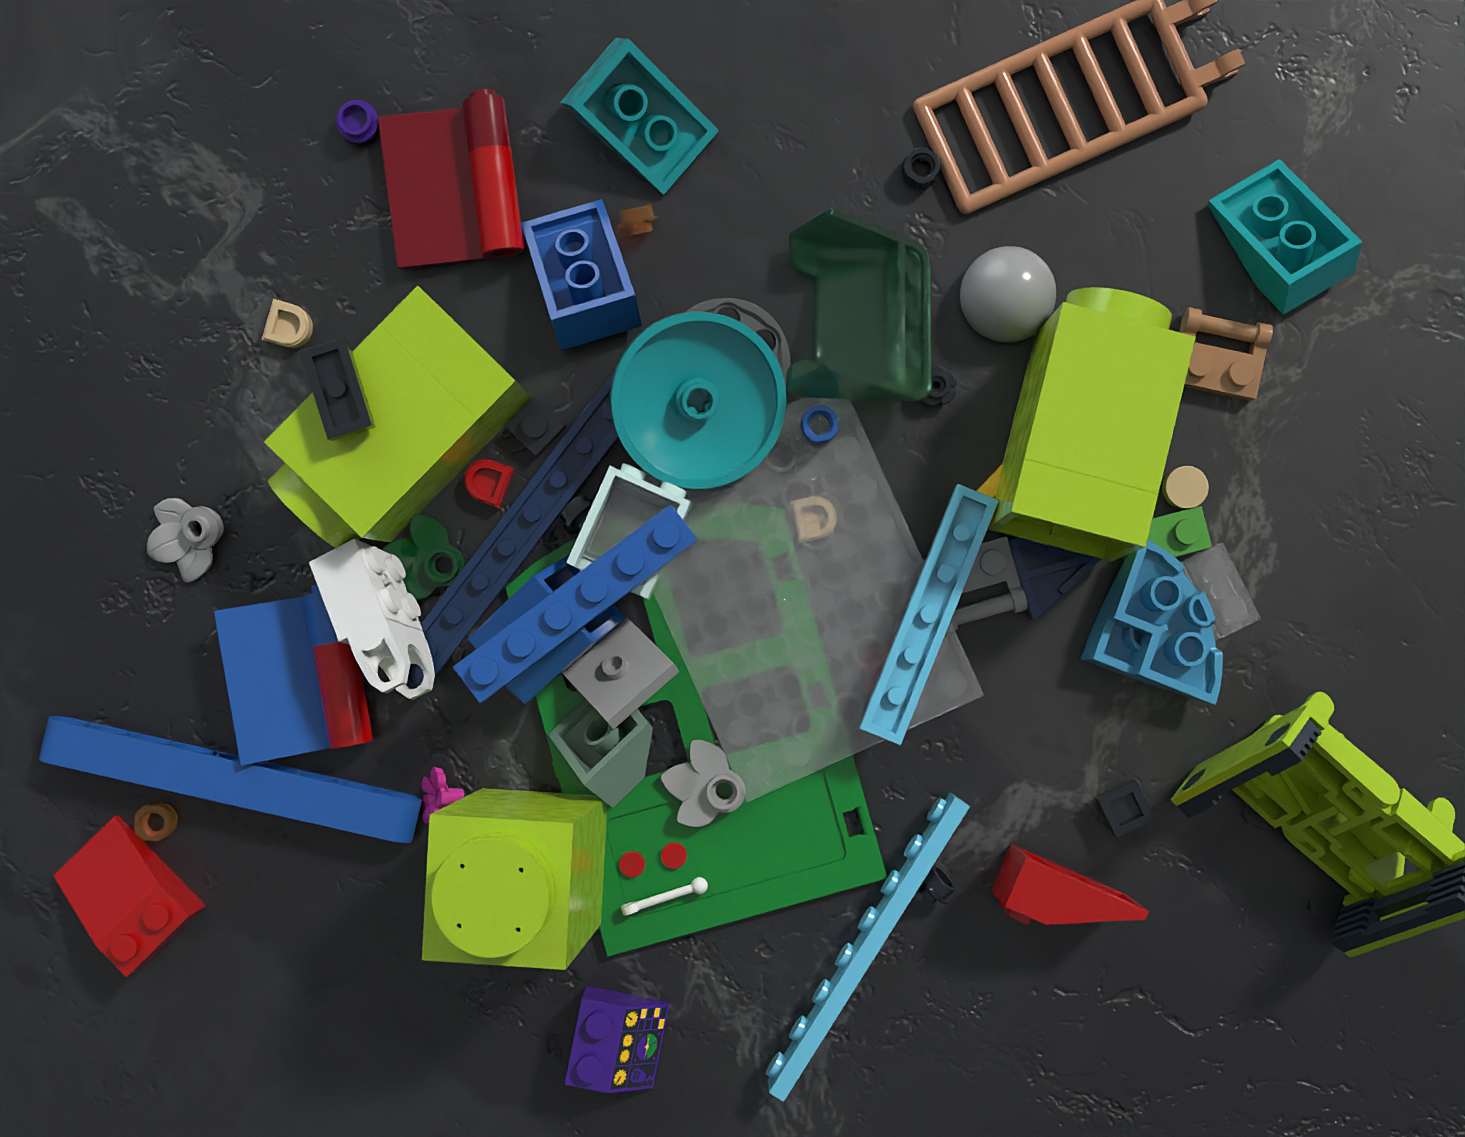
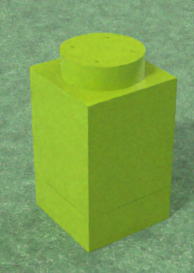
M419 286L352 352L376 427L334 441L328 440L312 392L264 441L285 462L268 479L271 489L304 524L334 548L353 539L360 540L361 538L391 543L411 522V518L415 514H419L532 399Z
M1099 287L1080 288L1071 291L1067 295L1066 302H1063L1035 334L999 476L1000 481L997 493L994 496V499L999 501L987 528L988 530L1028 539L1044 545H1051L1082 555L1101 558V560L1108 562L1146 547L1196 338L1195 336L1169 330L1172 314L1168 308L1153 299L1128 291Z
M482 788L430 814L422 960L566 970L601 925L607 803L597 795Z

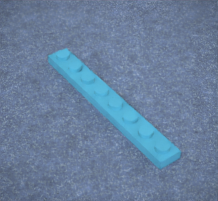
M949 792L945 800L939 797L933 804L927 815V820L931 821L922 836L915 834L907 845L904 852L907 860L899 872L893 870L885 880L881 888V892L885 894L876 909L870 906L864 913L858 925L861 933L854 944L846 943L835 961V965L839 968L830 981L824 979L816 989L812 997V1002L815 1003V1006L807 1018L801 1015L795 1022L789 1034L792 1042L785 1053L777 1052L766 1070V1075L769 1076L768 1090L770 1094L784 1102L970 808L968 804Z

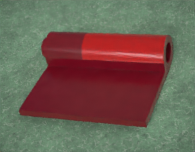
M478 89L472 91L469 94L470 98L463 101V108L378 117L398 269L505 258L519 255L525 251L505 99L502 96L495 95L494 90Z

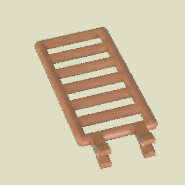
M1135 0L917 98L913 103L914 112L932 152L938 154L937 156L940 158L941 172L958 210L963 214L974 212L1204 109L1207 106L1208 100L1203 87L1236 75L1238 73L1237 69L1243 67L1246 63L1238 48L1213 62L1194 69L1175 26L1208 14L1211 11L1209 7L1215 5L1218 1L1183 0L1166 7L1163 0ZM1148 13L1154 22L1187 98L1167 107L1163 105L1127 25L1128 22ZM1108 31H1111L1148 113L1147 116L1127 125L1122 118L1088 40ZM1072 48L1109 130V133L1089 142H1086L1049 59ZM1032 65L1071 149L1049 160L1010 76ZM992 83L996 85L1032 166L1011 177L1007 174L972 96V92ZM956 100L993 182V185L973 194H970L933 112L934 109Z

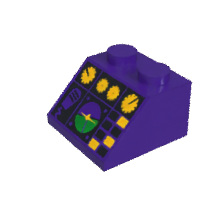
M586 985L581 999L565 1085L604 1093L652 1089L670 1002Z

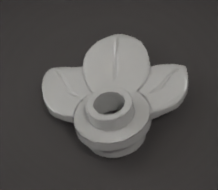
M178 498L163 500L154 507L155 515L161 525L153 530L148 537L147 554L158 562L170 563L176 561L183 581H195L205 574L212 565V546L218 542L223 534V521L216 512L208 507L199 506L192 508L185 501ZM197 522H199L202 527L201 535L197 530Z
M693 740L691 742V762L675 765L661 775V780L667 790L683 801L678 812L677 822L688 826H704L709 824L719 812L728 813L736 810L744 801L746 794L743 779L736 772L729 770L725 752L718 746L704 740ZM720 783H728L731 785L733 792L728 798H721L716 793V787Z

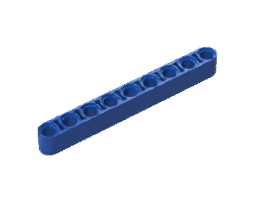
M62 716L48 717L39 755L40 761L52 765L400 843H411L413 841L422 801L421 798L414 795L265 761L240 766L238 755Z

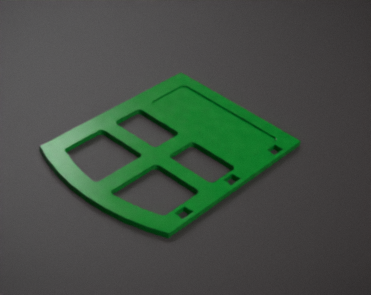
M704 503L691 506L684 522L698 540L756 542L761 546L783 629L781 633L699 657L691 655L667 570L664 566L650 600L644 597L643 600L656 646L675 664L680 672L641 706L662 700H668L672 703L687 754V762H691L690 745L693 740H704L715 745L702 699L704 689L789 665L796 671L810 720V727L805 732L726 753L729 770L739 774L744 781L746 788L745 798L736 810L728 813L719 812L709 824L693 827L677 822L678 812L683 801L672 795L663 784L661 775L665 771L645 776L613 808L607 804L601 925L599 926L607 957L887 879L784 509L735 503ZM663 509L636 514L599 527L589 552L601 557ZM577 538L565 543L538 560L505 587L508 599L533 575L569 555ZM785 553L792 580L778 583L771 558ZM561 674L536 696L553 758L552 764L555 775L559 779L562 794L596 795L583 785L548 735L585 700L578 691H572L567 687L565 677ZM821 680L828 707L823 706L813 709L807 685ZM720 783L716 787V793L721 798H728L733 792L731 785L728 783ZM856 808L863 834L858 833L849 836L843 813ZM678 842L686 849V861L679 868H669L662 862L661 852L668 843ZM636 851L644 857L645 868L639 876L628 877L621 872L619 862L626 852ZM697 877L704 878L708 883V888L703 894L689 893L640 909L635 913L623 916L620 908L624 904L640 901L689 885Z

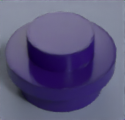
M352 100L345 103L339 109L336 115V127L345 140L355 144L366 143L378 132L379 116L369 103L362 100Z

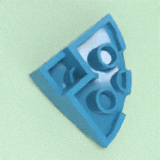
M1147 540L1145 548L1130 553L1123 563L1098 613L1081 659L1143 683L1210 705H1216L1222 679L1223 653L1216 648L1212 625L1216 622V617L1205 593L1195 589L1189 578L1183 573L1185 566L1172 554Z

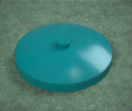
M702 311L684 312L665 317L637 335L628 345L616 366L610 391L612 421L620 442L627 453L642 469L653 477L678 487L690 489H707L731 483L758 466L771 451L779 437L787 403L785 380L781 367L766 342L751 328L733 318Z

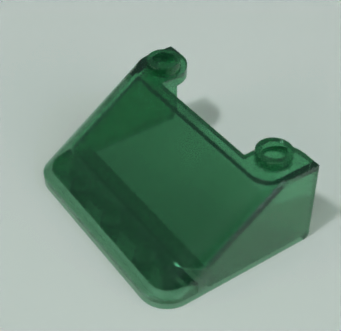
M836 208L827 210L789 233V253L792 267L800 274L808 273L815 276L814 362L804 359L793 363L788 368L786 392L804 398L914 402L925 398L931 388L930 260L923 246L912 239Z

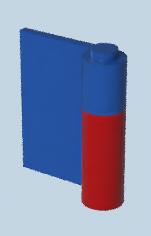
M312 585V594L303 597L213 611L240 766L373 741L361 668L354 657L351 646L338 641L318 585Z

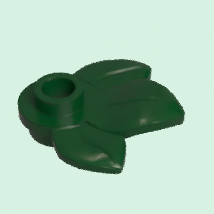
M415 514L410 522L412 538L407 537L396 540L386 545L382 551L395 555L401 561L406 573L403 581L407 592L412 594L416 600L431 595L438 586H450L464 568L465 559L456 547L450 545L447 530L440 522L429 516ZM443 557L448 558L452 564L450 571L446 574L438 569V562Z

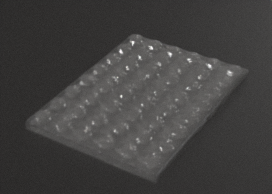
M839 381L786 405L783 426L776 443L763 461L748 474L719 487L707 489L679 487L687 492L684 499L691 501L692 504L684 522L698 541L664 566L653 591L747 802L887 740L858 727L923 568L924 561L842 381ZM825 404V406H829L832 410L834 409L835 413L838 414L839 430L834 439L830 440L829 443L815 445L814 443H809L810 441L806 440L804 435L802 436L800 421L803 414L811 406L815 407ZM815 416L810 421V427L817 435L826 433L830 428L828 420L823 416ZM642 469L641 471L647 474L644 481L660 488L663 481ZM616 483L614 484L613 489H618H616L612 501L628 536L663 510L650 504L652 499L648 498L646 502L619 490L623 487ZM951 621L907 730L984 696Z

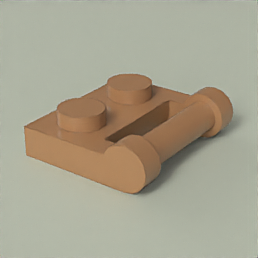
M1187 307L1182 318L1180 333L1196 337L1197 331L1247 341L1250 342L1247 354L1194 342L1184 387L1249 401L1257 399L1266 351L1273 334V326L1260 322L1254 326L1202 315V310Z

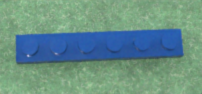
M670 504L453 666L454 670L479 703H483L696 543L698 539Z

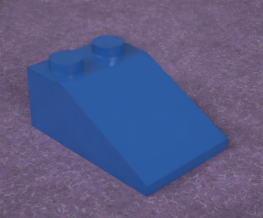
M602 199L521 223L560 350L642 326L636 296Z

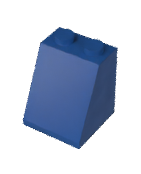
M569 555L533 575L468 640L476 649L582 570L566 563ZM613 604L508 683L506 688L525 705L547 688L626 617Z

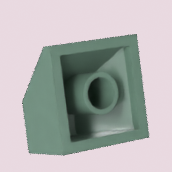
M585 699L548 734L583 785L612 808L645 777L653 727L638 708L616 728L612 729Z

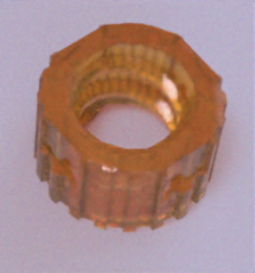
M162 801L149 803L141 807L136 815H134L133 829L139 838H142L144 841L152 840L157 842L165 839L177 827L176 823H178L175 809L167 803H162ZM151 813H158L163 817L164 827L162 830L152 831L149 828L148 818Z

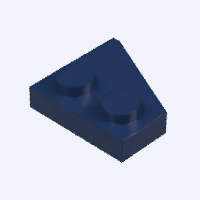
M1020 537L1008 541L1020 584L1027 599V613L1030 620L1037 619L1045 613L1044 611L1101 560V558L1070 552L1062 548L1036 543L1035 541Z

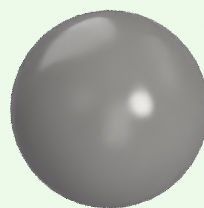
M1016 246L994 248L979 256L967 269L960 288L962 312L969 325L987 339L1002 343L1022 341L1036 334L1052 315L1056 303L1054 276L1043 259L1030 250Z

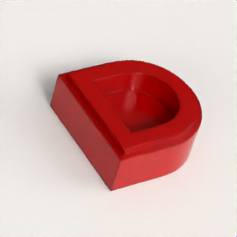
M479 460L468 468L464 479L465 488L474 499L501 509L515 469L492 460Z

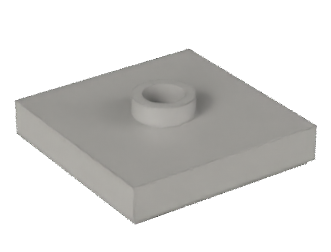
M626 618L564 671L563 675L614 729L680 671L635 624Z

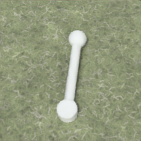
M697 877L689 885L640 901L630 902L622 905L620 908L623 916L635 913L640 909L689 893L703 894L708 888V883L704 878Z

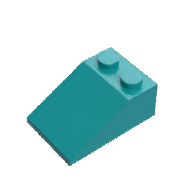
M615 38L560 102L594 136L662 195L667 192L719 131L626 38Z
M1280 159L1208 200V207L1256 287L1283 315L1355 273L1362 241Z

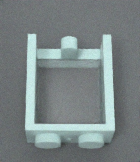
M623 463L620 470L609 466L566 563L583 570L670 504L685 521L692 506L691 501L684 499L687 492L668 482H662L660 488L644 481L646 473ZM664 567L631 592L650 600Z

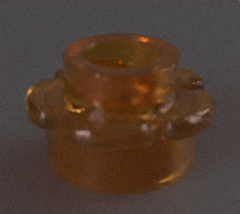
M652 204L618 211L621 224L617 225L619 229L627 227L628 236L653 231L651 222L657 221L658 216H654Z

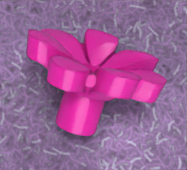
M432 767L430 777L424 776L422 779L421 788L427 793L422 800V808L424 810L422 815L423 821L429 824L430 814L464 798L463 789L448 788L446 776L441 768Z

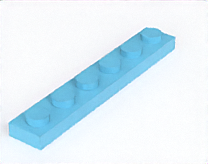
M959 484L955 486L858 728L901 745L999 500Z

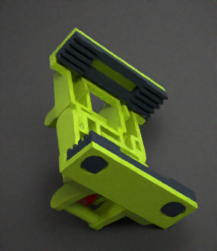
M1316 692L1309 696L1300 707L1284 716L1274 715L1251 736L1196 765L1171 798V801L1188 818H1191L1215 806L1217 800L1222 797V794L1233 790L1274 828L1281 826L1285 837L1296 848L1351 893L1344 897L1342 904L1345 907L1341 908L1340 912L1342 915H1339L1337 919L1340 922L1335 925V928L1338 930L1333 932L1335 938H1332L1330 941L1332 945L1350 958L1465 919V843L1452 832L1455 819V811L1452 804L1445 798L1439 797L1430 801L1427 808H1425L1405 788H1399L1393 777L1329 724L1328 720L1334 712V704L1327 694ZM1405 858L1414 864L1418 870L1403 875Z

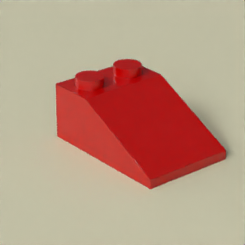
M119 815L114 816L54 875V878L95 946L125 977L144 967L206 907Z
M1012 844L1009 846L990 890L1000 901L998 906L1006 910L1007 916L1026 925H1031L1033 919L1045 925L1145 920L1149 913L1146 908L1128 895Z

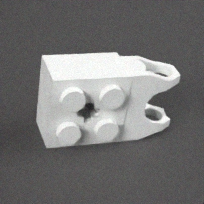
M353 539L310 561V567L338 641L351 646L354 657L368 682L383 693H389L396 689L412 700L432 691L435 671L431 652L418 619L421 615L420 607L413 595L407 592L403 581L406 573L401 561L395 555H391L357 539ZM410 664L419 665L424 674L421 685L415 689H409L405 685L407 684ZM378 666L384 670L390 682L384 683L380 680Z

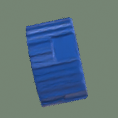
M825 404L822 406H811L803 414L800 421L802 436L804 435L805 439L810 441L809 443H814L815 445L829 443L830 440L834 439L839 430L838 414L835 413L834 409L832 410L829 406H825ZM813 417H825L830 424L829 430L822 435L815 434L810 427V421Z

